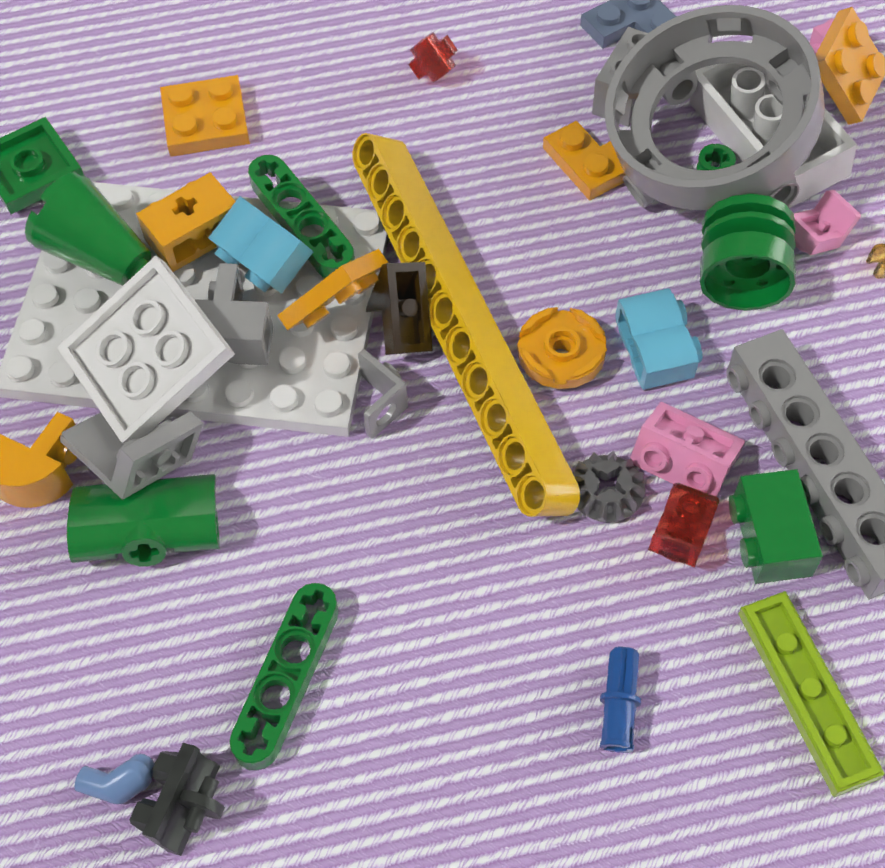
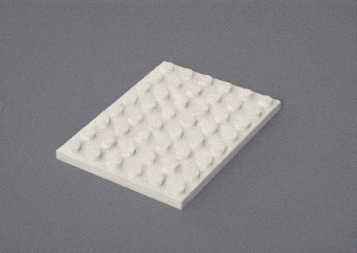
M93 182L150 250L151 259L157 256L144 239L136 213L177 190ZM232 196V198L236 201L239 196ZM242 197L278 223L259 198ZM281 201L279 206L285 209H292L297 207L300 202ZM320 205L351 243L355 259L377 249L385 257L389 237L376 210ZM308 225L302 229L301 233L308 237H314L322 233L324 228L319 225ZM329 246L326 247L328 259L333 258L336 262L343 260L342 258L336 259L330 252ZM218 247L173 272L194 300H208L210 281L217 280L219 263H225L214 254ZM41 250L0 366V397L98 408L57 347L122 286ZM307 260L282 294L272 286L266 292H263L244 277L249 269L240 263L238 269L244 289L242 301L268 303L273 324L268 365L226 362L171 412L168 417L179 418L191 411L203 421L349 437L361 379L358 353L363 349H367L374 312H366V306L374 285L359 295L355 294L342 304H339L336 299L326 306L330 314L307 329L305 324L301 323L287 330L277 315L324 278L319 275Z

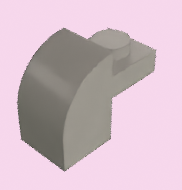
M219 263L217 280L210 281L208 300L195 299V302L235 353L227 362L268 365L273 333L268 303L242 301L244 289L238 265Z

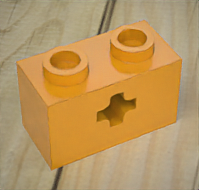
M209 172L199 179L187 183L184 187L163 199L151 203L145 209L137 212L136 215L147 244L160 259L166 262L172 272H175L218 247L208 237L236 201L213 174Z

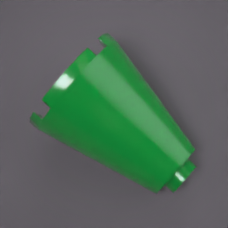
M69 172L54 181L39 197L45 202L39 214L37 215L31 210L27 218L25 227L26 240L34 245V247L121 286L126 284L151 260L150 250L94 183L83 174L80 176L76 172Z

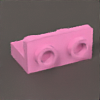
M660 402L642 425L630 458H632L634 466L709 502H713L719 494L725 477L739 457L745 440L664 402Z

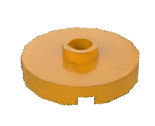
M558 307L546 308L532 315L521 328L517 343L519 364L530 378L542 386L555 389L577 388L593 380L602 369L607 352L605 332L595 318L582 310L570 308V311H558ZM563 349L567 353H558L556 350Z

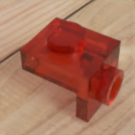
M674 483L648 550L660 554L671 561L681 562L695 568L720 502L719 498L681 483Z

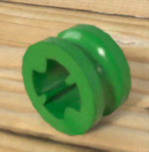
M707 145L699 153L696 170H717L733 166L736 162L735 153L726 145ZM712 162L720 163L719 167H714L711 165Z

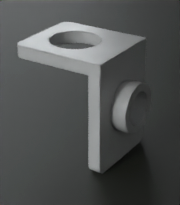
M363 349L358 353L361 376L383 394L379 400L364 412L366 434L373 439L408 408L406 383L402 381L399 372L387 362L382 364ZM391 404L386 414L381 419L377 420L381 411L386 406Z

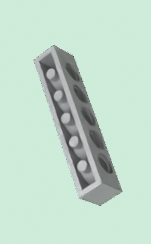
M783 329L735 346L726 371L731 388L736 393L740 392L749 406L752 422L758 429H763L770 440L776 461L782 467L786 466L788 470L798 469L807 503L819 519L821 533L830 545H835L845 561L846 573L855 586L861 587L868 600L884 594V482ZM767 385L775 386V387H777L778 389L770 388V387L767 386ZM790 421L798 422L802 426L794 425ZM813 458L822 459L827 464H820L816 462ZM837 496L846 497L852 504L840 501ZM861 535L872 537L879 545L868 543Z

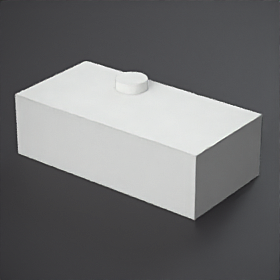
M734 63L715 64L695 70L698 86L690 97V105L723 145L732 149L738 163L756 154L774 135L783 111V105L776 100L769 90L764 73L753 67ZM826 109L824 111L821 132L814 148L803 164L794 172L796 183L799 185V193L796 199L788 206L789 208L851 176L857 144Z

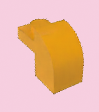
M57 412L31 448L0 434V500L17 507L34 508L50 504L70 490L73 483L65 468L67 465L72 464L77 457L60 442L63 431L76 425L73 418Z

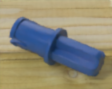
M618 646L609 653L606 692L600 695V702L604 704L600 748H604L603 750L630 753L634 750L636 707L641 705V698L636 696L639 653L634 648Z

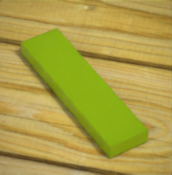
M784 591L741 607L738 615L833 798L880 780L885 773L787 592Z

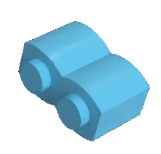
M239 196L208 237L219 246L214 254L225 263L237 265L241 263L249 270L244 277L263 292H266L272 286L282 294L313 253L302 241L241 196Z
M669 288L619 299L615 319L641 388L645 390L694 378L698 364L702 362L703 354L698 338L696 336L691 337L686 328L687 312L683 301L676 300Z

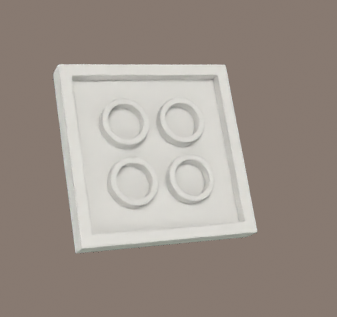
M157 256L152 258L57 347L122 444H125L130 439H140L149 434L235 355L166 262Z

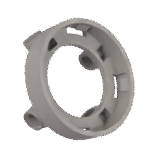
M721 5L697 9L677 16L649 32L627 53L611 79L605 101V122L608 135L625 173L623 181L634 199L643 208L657 200L682 209L708 210L716 202L734 195L758 194L771 196L789 206L799 193V185L796 183L794 172L803 164L814 148L824 121V93L818 60L807 38L789 21L769 11L749 6ZM718 36H753L752 43L742 41L712 43V38ZM734 63L750 66L763 72L769 90L776 100L783 105V111L774 135L756 154L727 168L693 170L671 162L657 149L652 139V119L655 109L662 97L670 105H679L688 100L698 86L695 70L715 64ZM628 99H636L631 116V130H620V117L625 115Z

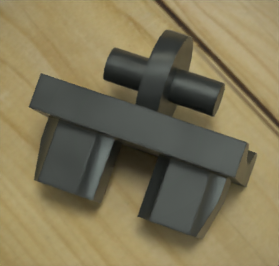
M182 743L179 752H160L152 770L153 778L164 786L157 801L143 798L137 802L129 819L130 824L142 831L143 836L167 852L182 856L191 833H198L204 817L220 819L225 807L212 799L219 784L215 777L220 765L202 755L198 747Z

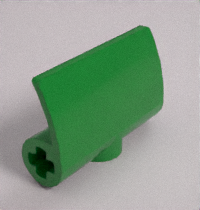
M216 475L158 479L123 500L106 484L74 487L70 498L67 519V546L71 562L79 563L117 559L118 554L122 553L124 560L139 567H148L162 562L166 557V549L174 548L175 553L220 549L219 523L216 508Z

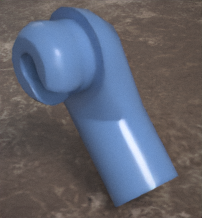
M140 753L133 755L110 773L83 766L76 777L74 789L79 793L112 804H124L151 784L153 777L152 769L155 763L152 758Z

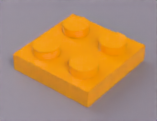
M849 7L837 12L815 54L818 60L821 81L848 125L863 121L885 76V57L882 53L878 52L869 36L865 23L860 21L854 8Z
M238 75L160 87L166 140L170 157L250 144Z

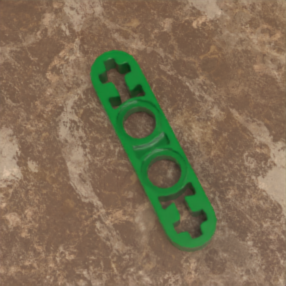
M262 155L250 163L248 174L254 193L284 229L313 251L308 261L319 275L325 279L340 266L355 260L354 249L349 240L281 158L274 155ZM265 174H268L270 177H276L277 186L273 187V182ZM288 197L301 200V203L292 209H285L279 206L280 202ZM308 225H319L324 228L322 233L314 237H308L301 233L302 229ZM329 246L330 252L336 259L342 258L343 260L336 262L333 258L328 259L326 247Z
M306 584L294 595L230 737L231 751L239 765L247 770L257 771L265 769L277 758L336 624L339 613L336 596L331 588L324 584ZM320 599L323 600L326 612L317 611L311 622L312 633L305 628L309 620L305 605H314ZM297 640L307 643L310 647V652L305 660L299 663H289L283 659V649L287 644ZM280 685L287 688L290 692V697L283 707L274 710L268 709L262 704V696L271 686ZM257 714L267 721L262 731V738L267 747L265 750L256 748L252 755H248L243 741L256 738L261 727L258 718L253 717ZM270 723H278V725L273 727Z

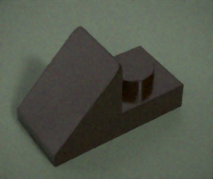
M425 262L382 264L378 274L379 280L374 285L366 306V312H382L385 355L433 351Z

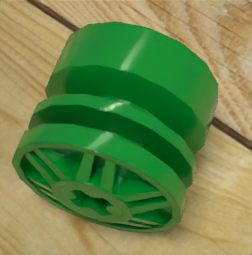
M743 194L718 201L706 211L702 221L703 237L701 239L703 254L700 260V285L702 293L712 302L730 309L758 310L779 304L791 295L796 285V261L794 255L796 224L794 213L785 203L771 196Z

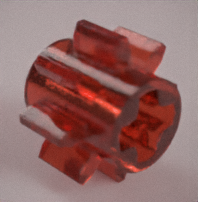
M432 32L409 49L415 58L408 65L418 80L426 75L433 83L456 66L451 57L456 54L455 52L458 49L448 35L438 39L435 33Z

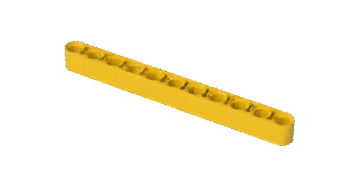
M369 133L361 134L353 146L352 160L400 262H425L431 327L518 508L528 517L569 516L573 514L580 501L578 483L403 141Z

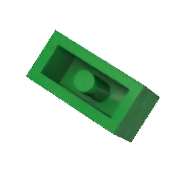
M798 469L740 476L734 495L729 497V512L732 522L740 524L743 536L740 540L741 559L746 568L751 567L755 584L813 577L823 558V554Z

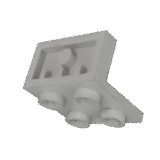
M190 411L173 421L168 419L158 424L149 434L140 439L133 438L122 444L100 412L63 431L60 442L123 500L191 461L204 422Z

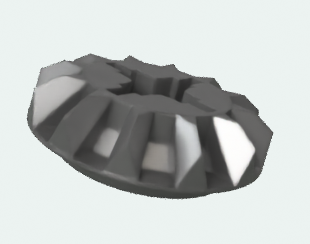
M612 451L608 455L599 456L594 452L589 459L583 462L578 461L573 475L580 489V501L577 507L580 512L596 521L617 522L630 517L639 509L646 490L643 472H639L634 467L632 458L624 460L617 457L615 452ZM611 477H618L615 487L616 492L609 488L597 496L600 484L599 478L607 481Z

